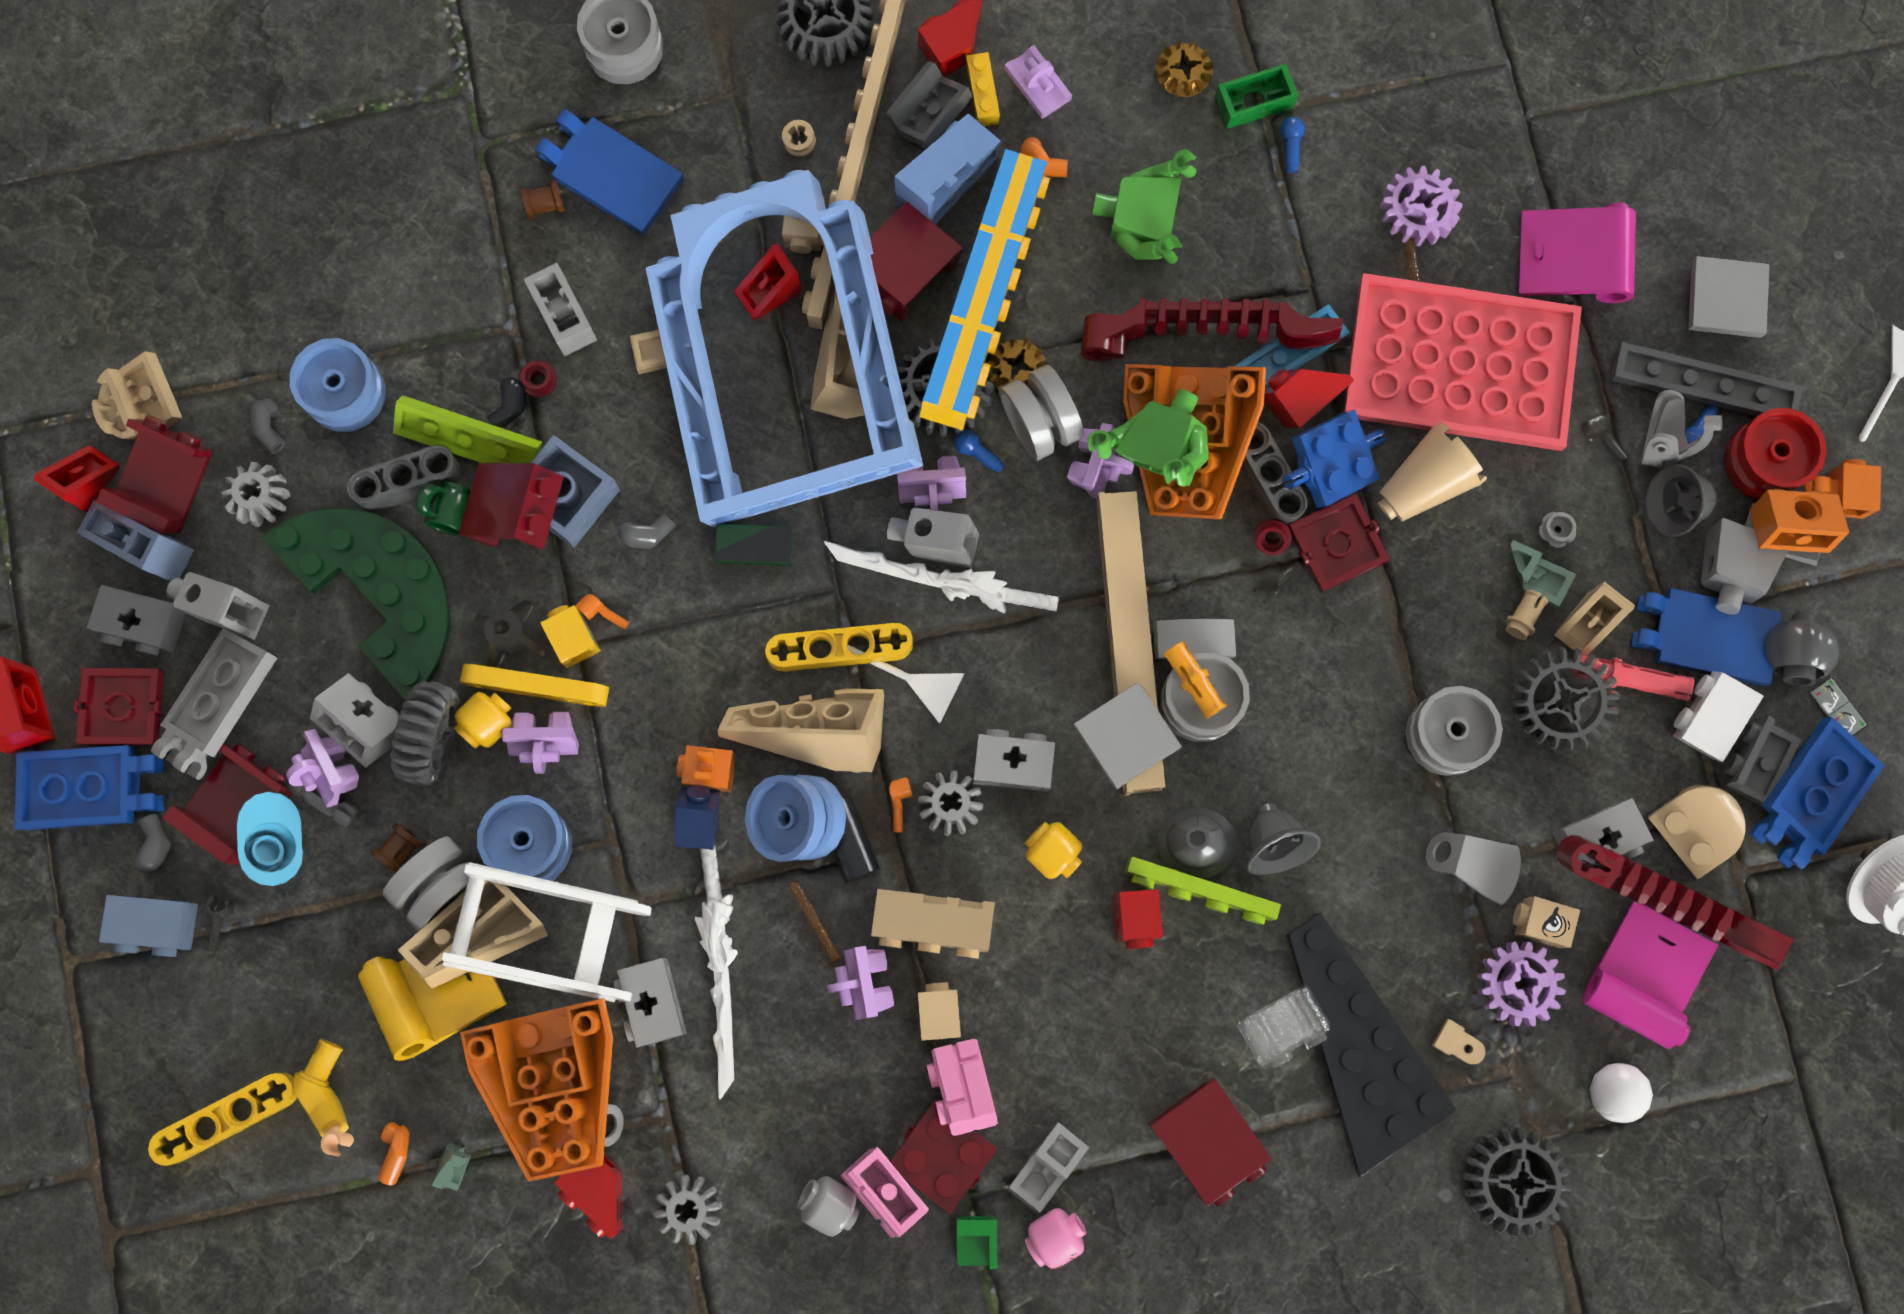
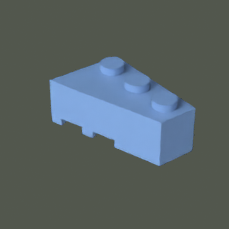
M969 114L964 116L959 122L954 121L938 140L895 175L896 206L900 208L907 201L936 225L1000 156L1001 140Z

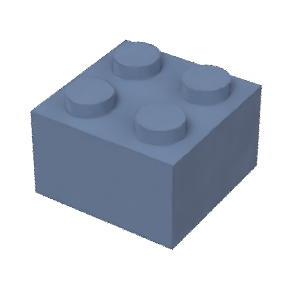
M553 435L531 463L564 476L549 530L575 548L620 489L612 477Z

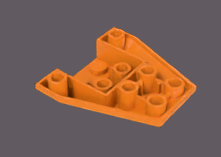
M1125 364L1123 402L1128 420L1143 410L1146 404L1151 401L1170 407L1178 389H1184L1199 398L1191 415L1207 427L1209 458L1204 465L1194 472L1190 486H1179L1175 480H1172L1170 484H1166L1164 476L1139 467L1150 515L1222 519L1264 407L1266 367L1227 366V368Z
M605 998L460 1032L468 1072L528 1182L603 1165L613 1035Z

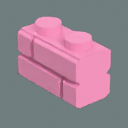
M977 1039L934 1048L931 1051L934 1063L928 1064L927 1069L932 1088L940 1086L943 1100L936 1101L941 1125L949 1124L951 1134L956 1136L972 1132L975 1129L980 1130L998 1124Z
M878 1147L869 1149L840 1175L876 1220H881L880 1225L891 1238L903 1235L929 1210Z

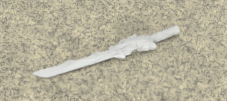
M824 541L837 561L939 587L950 601H953L955 597L966 599L967 596L973 595L980 597L982 603H985L992 610L996 608L1002 613L1006 612L1004 602L1057 611L1059 597L1006 588L1004 586L1007 582L993 579L995 571L973 572L972 569L963 572H950V570L946 569L942 573L927 570L925 564L913 563L906 565L887 560L881 552L857 551Z
M714 846V850L700 849L707 903L702 902V917H695V921L702 937L700 943L707 952L710 961L707 967L714 971L715 986L710 989V993L716 1006L717 1031L713 1035V1042L718 1058L719 1099H721L734 1081L732 1011L728 966L735 959L737 950L732 949V938H728V935L725 933V924L730 920L729 917L733 910V906H731L733 895L729 894L722 898L717 869L716 848Z

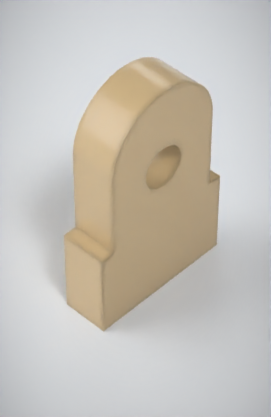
M1446 1019L1432 1046L1446 1055L1450 1056L1452 1054L1467 1064L1480 1063L1485 1057L1484 1045L1476 1038L1464 1032L1465 1028L1450 1019ZM1466 1045L1470 1046L1469 1053L1464 1051Z

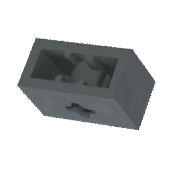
M100 585L86 628L100 634L98 641L122 647L123 641L136 644L134 650L145 654L158 656L160 650L174 654L187 613L174 608L171 602ZM133 621H140L139 626L132 625Z

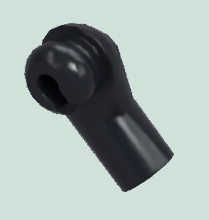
M506 377L501 381V407L486 417L494 426L504 428L525 410V388L523 383L514 377Z

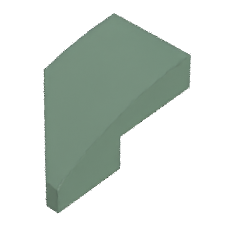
M1513 540L1510 544V551L1523 592L1535 590L1541 593L1537 600L1540 601L1541 597L1545 596L1548 600L1547 606L1559 610L1577 574L1542 559L1543 553Z
M451 1142L446 1145L432 1186L440 1189L447 1187L456 1191L459 1189L471 1155L463 1153L465 1147Z

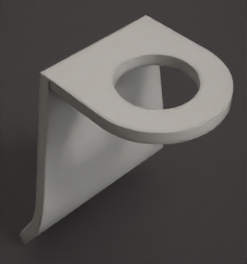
M1443 832L1436 835L1430 841L1426 850V861L1431 869L1437 872L1454 874L1478 893L1500 905L1505 904L1510 898L1519 879L1521 855L1519 847L1515 845ZM1443 842H1449L1451 845L1449 858L1442 863H1438L1435 858L1437 847Z

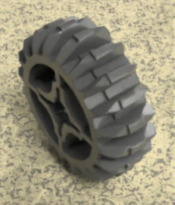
M779 0L777 4L779 13L776 16V22L780 28V38L782 41H786L789 52L797 50V57L800 61L810 56L813 66L818 63L819 59H824L825 65L829 68L833 58H837L843 64L845 62V54L848 53L856 57L858 54L857 46L865 47L867 44L866 35H871L873 10L870 7V0ZM843 3L848 6L854 15L852 22L845 20V15L841 13ZM799 13L804 15L805 20L808 21L809 29L807 32L803 31L796 22Z
M929 338L927 340V350L916 344L913 347L915 357L905 354L903 363L906 367H898L897 371L908 417L915 415L912 421L914 427L918 428L925 422V431L928 435L933 432L935 426L940 427V435L945 437L947 435V427L950 426L921 418L922 402L916 396V394H922V397H924L931 375H922V379H916L917 376L926 367L935 364L940 346H935L933 339ZM990 368V370H989V374H988L987 380L992 377V369H991V368ZM987 380L985 386L977 385L974 394L981 397L975 417L981 419L985 417L986 413L982 406H991L992 397L988 394L994 391V383ZM967 417L965 425L972 429L975 427L974 419ZM953 428L954 433H955L956 435L962 431V430Z
M1559 647L1557 660H1553L1551 653L1546 650L1543 652L1546 664L1541 666L1536 659L1532 658L1529 660V663L1536 671L1532 675L1526 670L1519 672V675L1528 682L1527 685L1514 684V691L1524 693V697L1512 699V704L1515 707H1525V710L1518 712L1515 717L1517 721H1524L1530 718L1531 721L1525 725L1523 730L1526 734H1530L1538 728L1539 732L1535 738L1537 743L1542 744L1549 735L1551 736V749L1556 750L1560 739H1564L1566 749L1572 751L1574 748V738H1578L1584 748L1589 746L1586 734L1591 732L1597 740H1600L1603 735L1596 728L1600 723L1606 728H1612L1613 723L1605 718L1604 715L1605 713L1613 715L1619 713V709L1614 705H1609L1608 700L1620 699V693L1618 691H1607L1606 688L1615 685L1617 680L1614 676L1601 678L1609 669L1605 663L1595 669L1592 668L1597 659L1595 655L1590 654L1584 662H1581L1582 650L1575 648L1571 659H1567L1566 649ZM1572 668L1588 674L1593 682L1586 685H1569L1562 676L1560 669ZM1549 674L1552 692L1548 697L1542 699L1540 703L1534 705L1535 690L1539 682ZM1559 681L1569 694L1573 691L1576 693V697L1570 699L1573 716L1562 703L1559 706L1555 704L1556 701L1561 699ZM1597 693L1596 708L1591 717L1582 723L1579 712L1580 706L1585 700L1591 698V695ZM1545 713H1563L1566 715L1571 728L1559 729L1551 727L1540 720L1538 716Z
M422 681L417 683L413 690L408 693L407 701L403 703L402 711L398 715V722L394 729V739L391 742L393 746L390 754L392 760L391 768L395 777L403 779L407 783L429 786L443 772L456 736L454 727L457 725L454 717L455 713L459 710L460 704L456 690L443 683Z
M1515 1127L1512 1135L1507 1128H1500L1498 1139L1493 1134H1486L1484 1138L1488 1146L1487 1148L1477 1143L1473 1145L1474 1151L1479 1155L1478 1159L1466 1157L1465 1159L1467 1165L1474 1167L1473 1173L1465 1172L1461 1175L1462 1179L1473 1184V1186L1463 1190L1464 1195L1467 1197H1477L1469 1205L1470 1210L1473 1212L1483 1210L1479 1219L1482 1224L1488 1225L1493 1222V1231L1500 1234L1507 1228L1509 1236L1514 1238L1519 1237L1521 1229L1526 1236L1533 1237L1535 1235V1225L1542 1231L1549 1230V1223L1546 1217L1555 1221L1561 1219L1560 1214L1555 1210L1556 1206H1569V1202L1566 1199L1560 1198L1561 1192H1570L1572 1190L1570 1184L1563 1183L1561 1178L1570 1175L1569 1168L1557 1167L1564 1159L1563 1154L1560 1152L1551 1153L1554 1143L1551 1140H1544L1540 1143V1133L1531 1131L1526 1137L1524 1128ZM1511 1151V1156L1506 1157L1504 1168L1498 1172H1490L1495 1161L1504 1153ZM1526 1151L1539 1162L1544 1179L1532 1175L1529 1160H1526ZM1522 1177V1180L1532 1182V1184L1511 1187L1510 1184L1501 1182V1180ZM1489 1185L1499 1187L1502 1190L1504 1203L1508 1204L1507 1214L1500 1210L1493 1201ZM1536 1192H1543L1537 1204L1523 1213V1208H1527L1529 1197Z

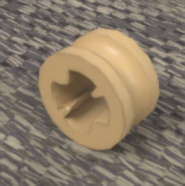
M793 120L784 127L782 140L786 150L791 155L804 157L814 150L816 137L812 126L808 122ZM797 132V135L800 136V132H804L806 141L803 144L798 141V145H795L792 135Z

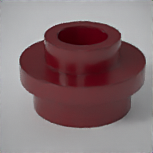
M535 360L527 363L522 368L519 380L523 383L525 392L528 395L544 397L554 390L557 383V375L549 363ZM537 375L545 376L544 382L540 385L533 384V379Z
M1266 519L1255 529L1254 543L1261 552L1267 555L1281 554L1291 544V530L1282 520ZM1270 531L1277 532L1280 535V537L1278 539L1272 540L1269 539L1266 536V534Z

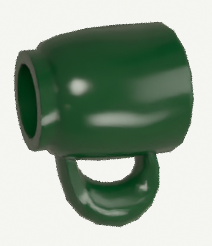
M447 481L442 482L440 487L435 485L425 486L416 495V508L420 514L425 516L424 523L428 527L445 534L461 536L459 531L471 490L460 484Z

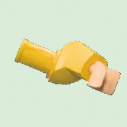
M320 1038L305 1070L295 1073L293 1089L300 1104L322 1136V1151L325 1154L339 1157L341 1152L338 1150V1143L350 1147L354 1139L351 1134L345 1133L349 1127L343 1107L337 1095L329 1086L327 1078L343 1048L333 1042Z

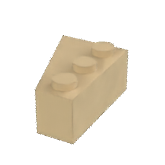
M485 881L466 957L491 962L548 935L543 923L506 885ZM466 891L398 949L404 960L431 989L469 972L443 966L444 961H442L443 953H450Z
M877 889L871 936L879 938L878 945L902 948V941L918 943L917 951L940 953L941 946L956 948L955 956L979 959V951H989L995 902L983 901V903L953 897L942 898L918 893Z

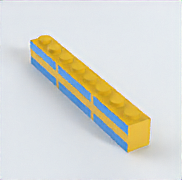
M1005 149L923 398L920 412L921 418L959 430H963L967 417L975 418L981 397L974 394L977 385L985 386L991 367L990 364L985 363L987 353L995 355L1001 333L995 331L998 321L1005 323L1011 304L1010 300L1005 299L1007 290L1015 291L1021 270L1015 268L1017 259L1025 260L1031 241L1030 238L1025 237L1027 228L1035 229L1041 209L1035 207L1036 199L1045 198L1050 178L1044 176L1047 161Z

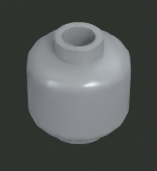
M823 1176L817 1181L810 1180L803 1189L797 1204V1208L801 1210V1219L804 1224L831 1237L836 1236L843 1229L850 1230L859 1215V1209L855 1207L856 1194L854 1191L828 1176Z

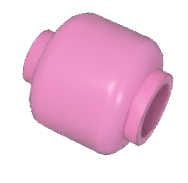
M1055 1208L1029 1225V1237L1025 1239V1243L1031 1256L1040 1267L1046 1265L1055 1270L1083 1253L1084 1242L1082 1237L1087 1232L1082 1221L1075 1213L1068 1215L1064 1210Z

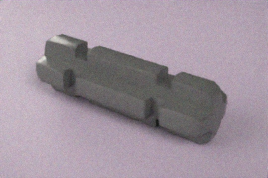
M288 781L289 791L298 797L304 795V801L329 817L334 815L333 820L342 826H350L358 816V808L348 801L342 802L341 796H339L338 805L326 808L317 787L312 791H306L304 786H292Z

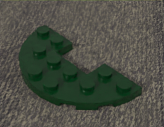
M339 508L317 510L296 516L274 527L262 536L266 543L311 593L315 594L343 571L386 619L387 622L358 647L406 701L408 693L413 690L417 683L422 681L431 682L440 666L439 661L445 644L449 640L451 611L448 605L446 583L440 569L425 547L409 532L394 522L376 514L355 509Z

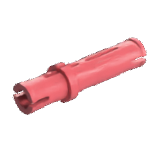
M1582 654L1581 662H1584L1588 655ZM1597 658L1592 667L1595 669L1603 663L1609 667L1608 671L1601 678L1614 676L1617 683L1611 686V688H1616V686L1629 687L1640 691L1675 697L1684 701H1689L1690 695L1693 693V677L1674 675L1663 671L1622 663V659L1612 658L1611 660ZM1577 669L1572 671L1574 677L1592 679L1585 672Z

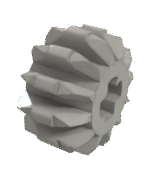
M251 461L248 471L242 466H236L238 474L236 479L225 477L226 483L231 486L230 489L221 492L222 497L229 501L225 507L230 514H236V520L240 523L247 524L251 521V524L255 527H261L264 517L273 523L276 522L274 514L276 510L280 512L287 511L286 506L281 503V500L291 497L290 492L283 488L287 483L286 479L281 474L276 475V469L271 465H265L262 468L257 462ZM255 491L260 493L258 497L252 496Z
M951 771L950 782L945 783L943 775L939 772L935 775L936 782L939 785L938 788L929 782H925L923 788L932 797L919 796L918 803L932 807L923 810L920 813L921 819H928L932 816L936 817L929 826L931 831H935L942 822L945 823L944 836H950L951 824H956L958 832L963 835L966 833L963 819L972 825L978 823L976 816L968 811L983 810L982 803L970 801L981 795L980 788H974L967 792L966 789L972 781L970 776H966L961 784H957V771ZM953 795H956L959 798L957 805H962L958 811L950 809L948 813L943 811L944 802H940V800L944 796L950 799Z
M689 1175L681 1176V1189L671 1180L666 1184V1188L671 1196L661 1193L657 1195L656 1201L667 1206V1208L656 1210L654 1217L658 1219L667 1217L668 1222L664 1223L659 1230L664 1234L672 1227L676 1229L672 1236V1242L678 1243L683 1233L686 1232L688 1244L694 1245L697 1240L696 1230L701 1237L707 1239L711 1236V1231L706 1223L713 1226L720 1224L721 1219L710 1213V1211L721 1209L723 1202L709 1201V1198L717 1192V1188L712 1186L704 1193L701 1189L705 1183V1178L702 1176L697 1178L693 1187H691ZM692 1200L696 1204L693 1209H698V1215L693 1214L689 1219H686L681 1215L684 1210H679V1206Z

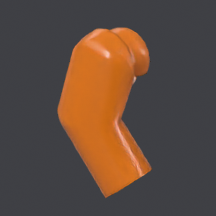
M1029 137L1023 141L1020 148L1021 154L1047 161L1044 176L1066 178L1068 160L1049 158L1041 146L1040 140L1035 137Z
M390 1122L385 1126L381 1134V1140L384 1143L391 1144L377 1177L380 1182L386 1185H395L407 1159L410 1132L404 1124L399 1126L395 1122Z

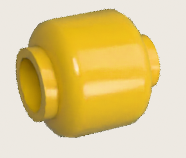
M477 692L455 713L454 718L457 725L454 729L475 749L479 745L484 748H490L502 737L503 728H510L512 726V720L506 714L511 707L496 692L491 697L485 693Z
M1047 822L1042 823L1024 843L1028 847L1025 853L1026 859L1048 879H1054L1060 874L1068 878L1082 863L1077 857L1081 852L1082 843L1060 822H1054L1050 825Z

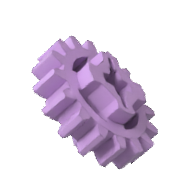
M1421 166L1418 173L1415 174L1411 167L1405 170L1403 177L1399 174L1394 175L1391 183L1386 186L1382 194L1385 198H1383L1380 204V209L1387 212L1383 216L1382 221L1383 223H1393V227L1390 230L1392 235L1399 231L1403 233L1402 242L1406 243L1410 237L1415 238L1416 246H1421L1424 239L1427 238L1428 242L1433 245L1440 236L1445 239L1459 221L1460 217L1457 214L1462 208V203L1455 200L1460 191L1459 189L1450 190L1448 188L1452 181L1450 177L1443 181L1439 179L1440 170L1436 169L1432 175L1427 174L1426 167ZM1404 191L1403 201L1398 203L1399 194ZM1440 209H1443V217L1438 221V212Z
M1509 942L1506 944L1507 953L1501 947L1494 948L1492 951L1496 959L1488 958L1482 961L1484 966L1488 968L1487 973L1477 974L1478 979L1486 981V987L1477 990L1478 994L1488 995L1489 1000L1484 1005L1485 1009L1497 1008L1498 1011L1495 1019L1498 1021H1504L1510 1016V1026H1520L1522 1018L1526 1026H1536V1016L1542 1021H1548L1550 1016L1547 1009H1559L1561 1007L1554 1000L1555 995H1564L1566 990L1557 987V981L1565 978L1563 973H1554L1553 968L1558 964V960H1545L1544 957L1546 956L1547 949L1544 947L1532 952V942H1523L1520 950L1516 942ZM1528 960L1533 962L1540 969L1541 973L1530 968ZM1504 966L1505 972L1502 975L1501 979L1497 981L1498 974L1501 968ZM1526 979L1527 986L1516 989L1515 982ZM1545 987L1543 996L1541 1000L1538 1002L1537 997L1540 994L1541 990ZM1505 995L1513 1000L1514 1007H1517L1518 1010L1507 1005L1501 996Z

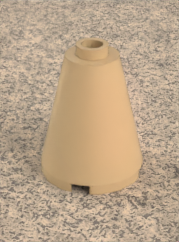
M1439 422L1433 426L1379 491L1382 500L1377 504L1390 520L1397 517L1401 522L1480 486L1487 480L1486 476L1478 474L1483 469L1458 436L1450 440L1444 434L1450 429L1446 424Z

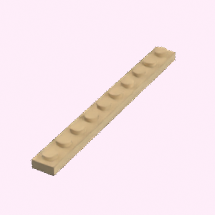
M880 0L879 13H882L883 16L881 24L875 23L873 26L871 46L875 47L872 57L866 56L864 61L862 78L866 79L864 90L858 89L856 93L854 111L858 112L856 122H850L847 128L845 144L849 145L847 157H840L837 178H841L839 189L832 190L829 205L840 200L856 201L906 0ZM820 236V245H823L824 248L821 258L815 257L811 279H814L815 283L813 291H807L805 294L802 313L807 315L809 327L823 330L834 280L827 250Z

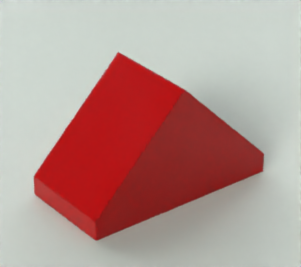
M775 244L738 285L734 292L752 319L756 320L795 297L802 290L798 272L779 244Z
M88 445L36 473L34 481L87 513L93 500H97L101 488H105L117 473L119 464Z

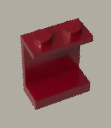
M907 201L870 237L874 253L870 256L884 313L889 316L893 315L902 322L907 316L909 304L943 269L949 274L958 265L963 248Z
M146 415L145 419H128L125 426L138 431L137 438L117 488H101L96 503L162 534L181 533L213 450L201 445L202 439L191 433L179 431L177 434L168 430V423L159 418Z
M479 463L459 535L491 547H497L499 539L502 538L516 539L538 549H544L564 476L535 463Z
M223 743L219 751L224 756L184 808L171 806L163 816V819L221 862L237 866L239 863L237 819L244 803L253 796L265 792L279 793L289 798L292 792L284 784L287 777L270 765L263 769L256 764L254 759L257 755L240 743H237L234 747Z
M1213 1078L1206 1080L1147 1123L1156 1137L1160 1138L1198 1192V1197L1206 1206L1214 1203L1217 1207L1228 1201L1235 1195L1233 1188L1244 1179L1251 1183L1267 1171L1265 1164L1272 1160L1219 1083Z

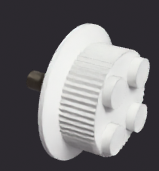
M1904 835L1887 841L1877 849L1867 847L1861 852L1860 857L1863 859V862L1858 866L1849 882L1846 901L1850 912L1860 921L1872 924L1881 923L1891 933L1904 936Z

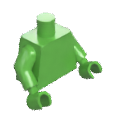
M1187 149L1178 151L1173 160L1132 173L1129 177L1121 178L1118 197L1096 193L1092 215L1113 218L1110 237L1116 240L1117 244L1135 260H1158L1164 257L1170 264H1174L1178 260L1177 255L1171 251L1173 248L1183 247L1178 238L1171 234L1181 179L1177 177L1179 173L1186 178H1191L1196 174V169L1192 165L1185 166L1188 161L1196 159V156Z
M1178 389L1170 407L1151 401L1146 404L1143 410L1127 422L1108 433L1103 430L1090 433L1087 438L1089 451L1092 452L1097 449L1098 457L1108 459L1112 454V448L1117 449L1116 452L1134 465L1164 476L1166 484H1170L1172 480H1175L1179 486H1190L1194 472L1204 465L1209 458L1207 427L1191 415L1199 398L1189 391Z

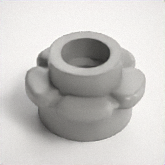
M1550 512L1543 517V524L1539 527V534L1544 541L1549 542L1550 546L1561 548L1567 542L1570 543L1574 540L1576 536V522L1571 515L1565 512ZM1556 526L1561 529L1560 533L1555 532L1554 528Z

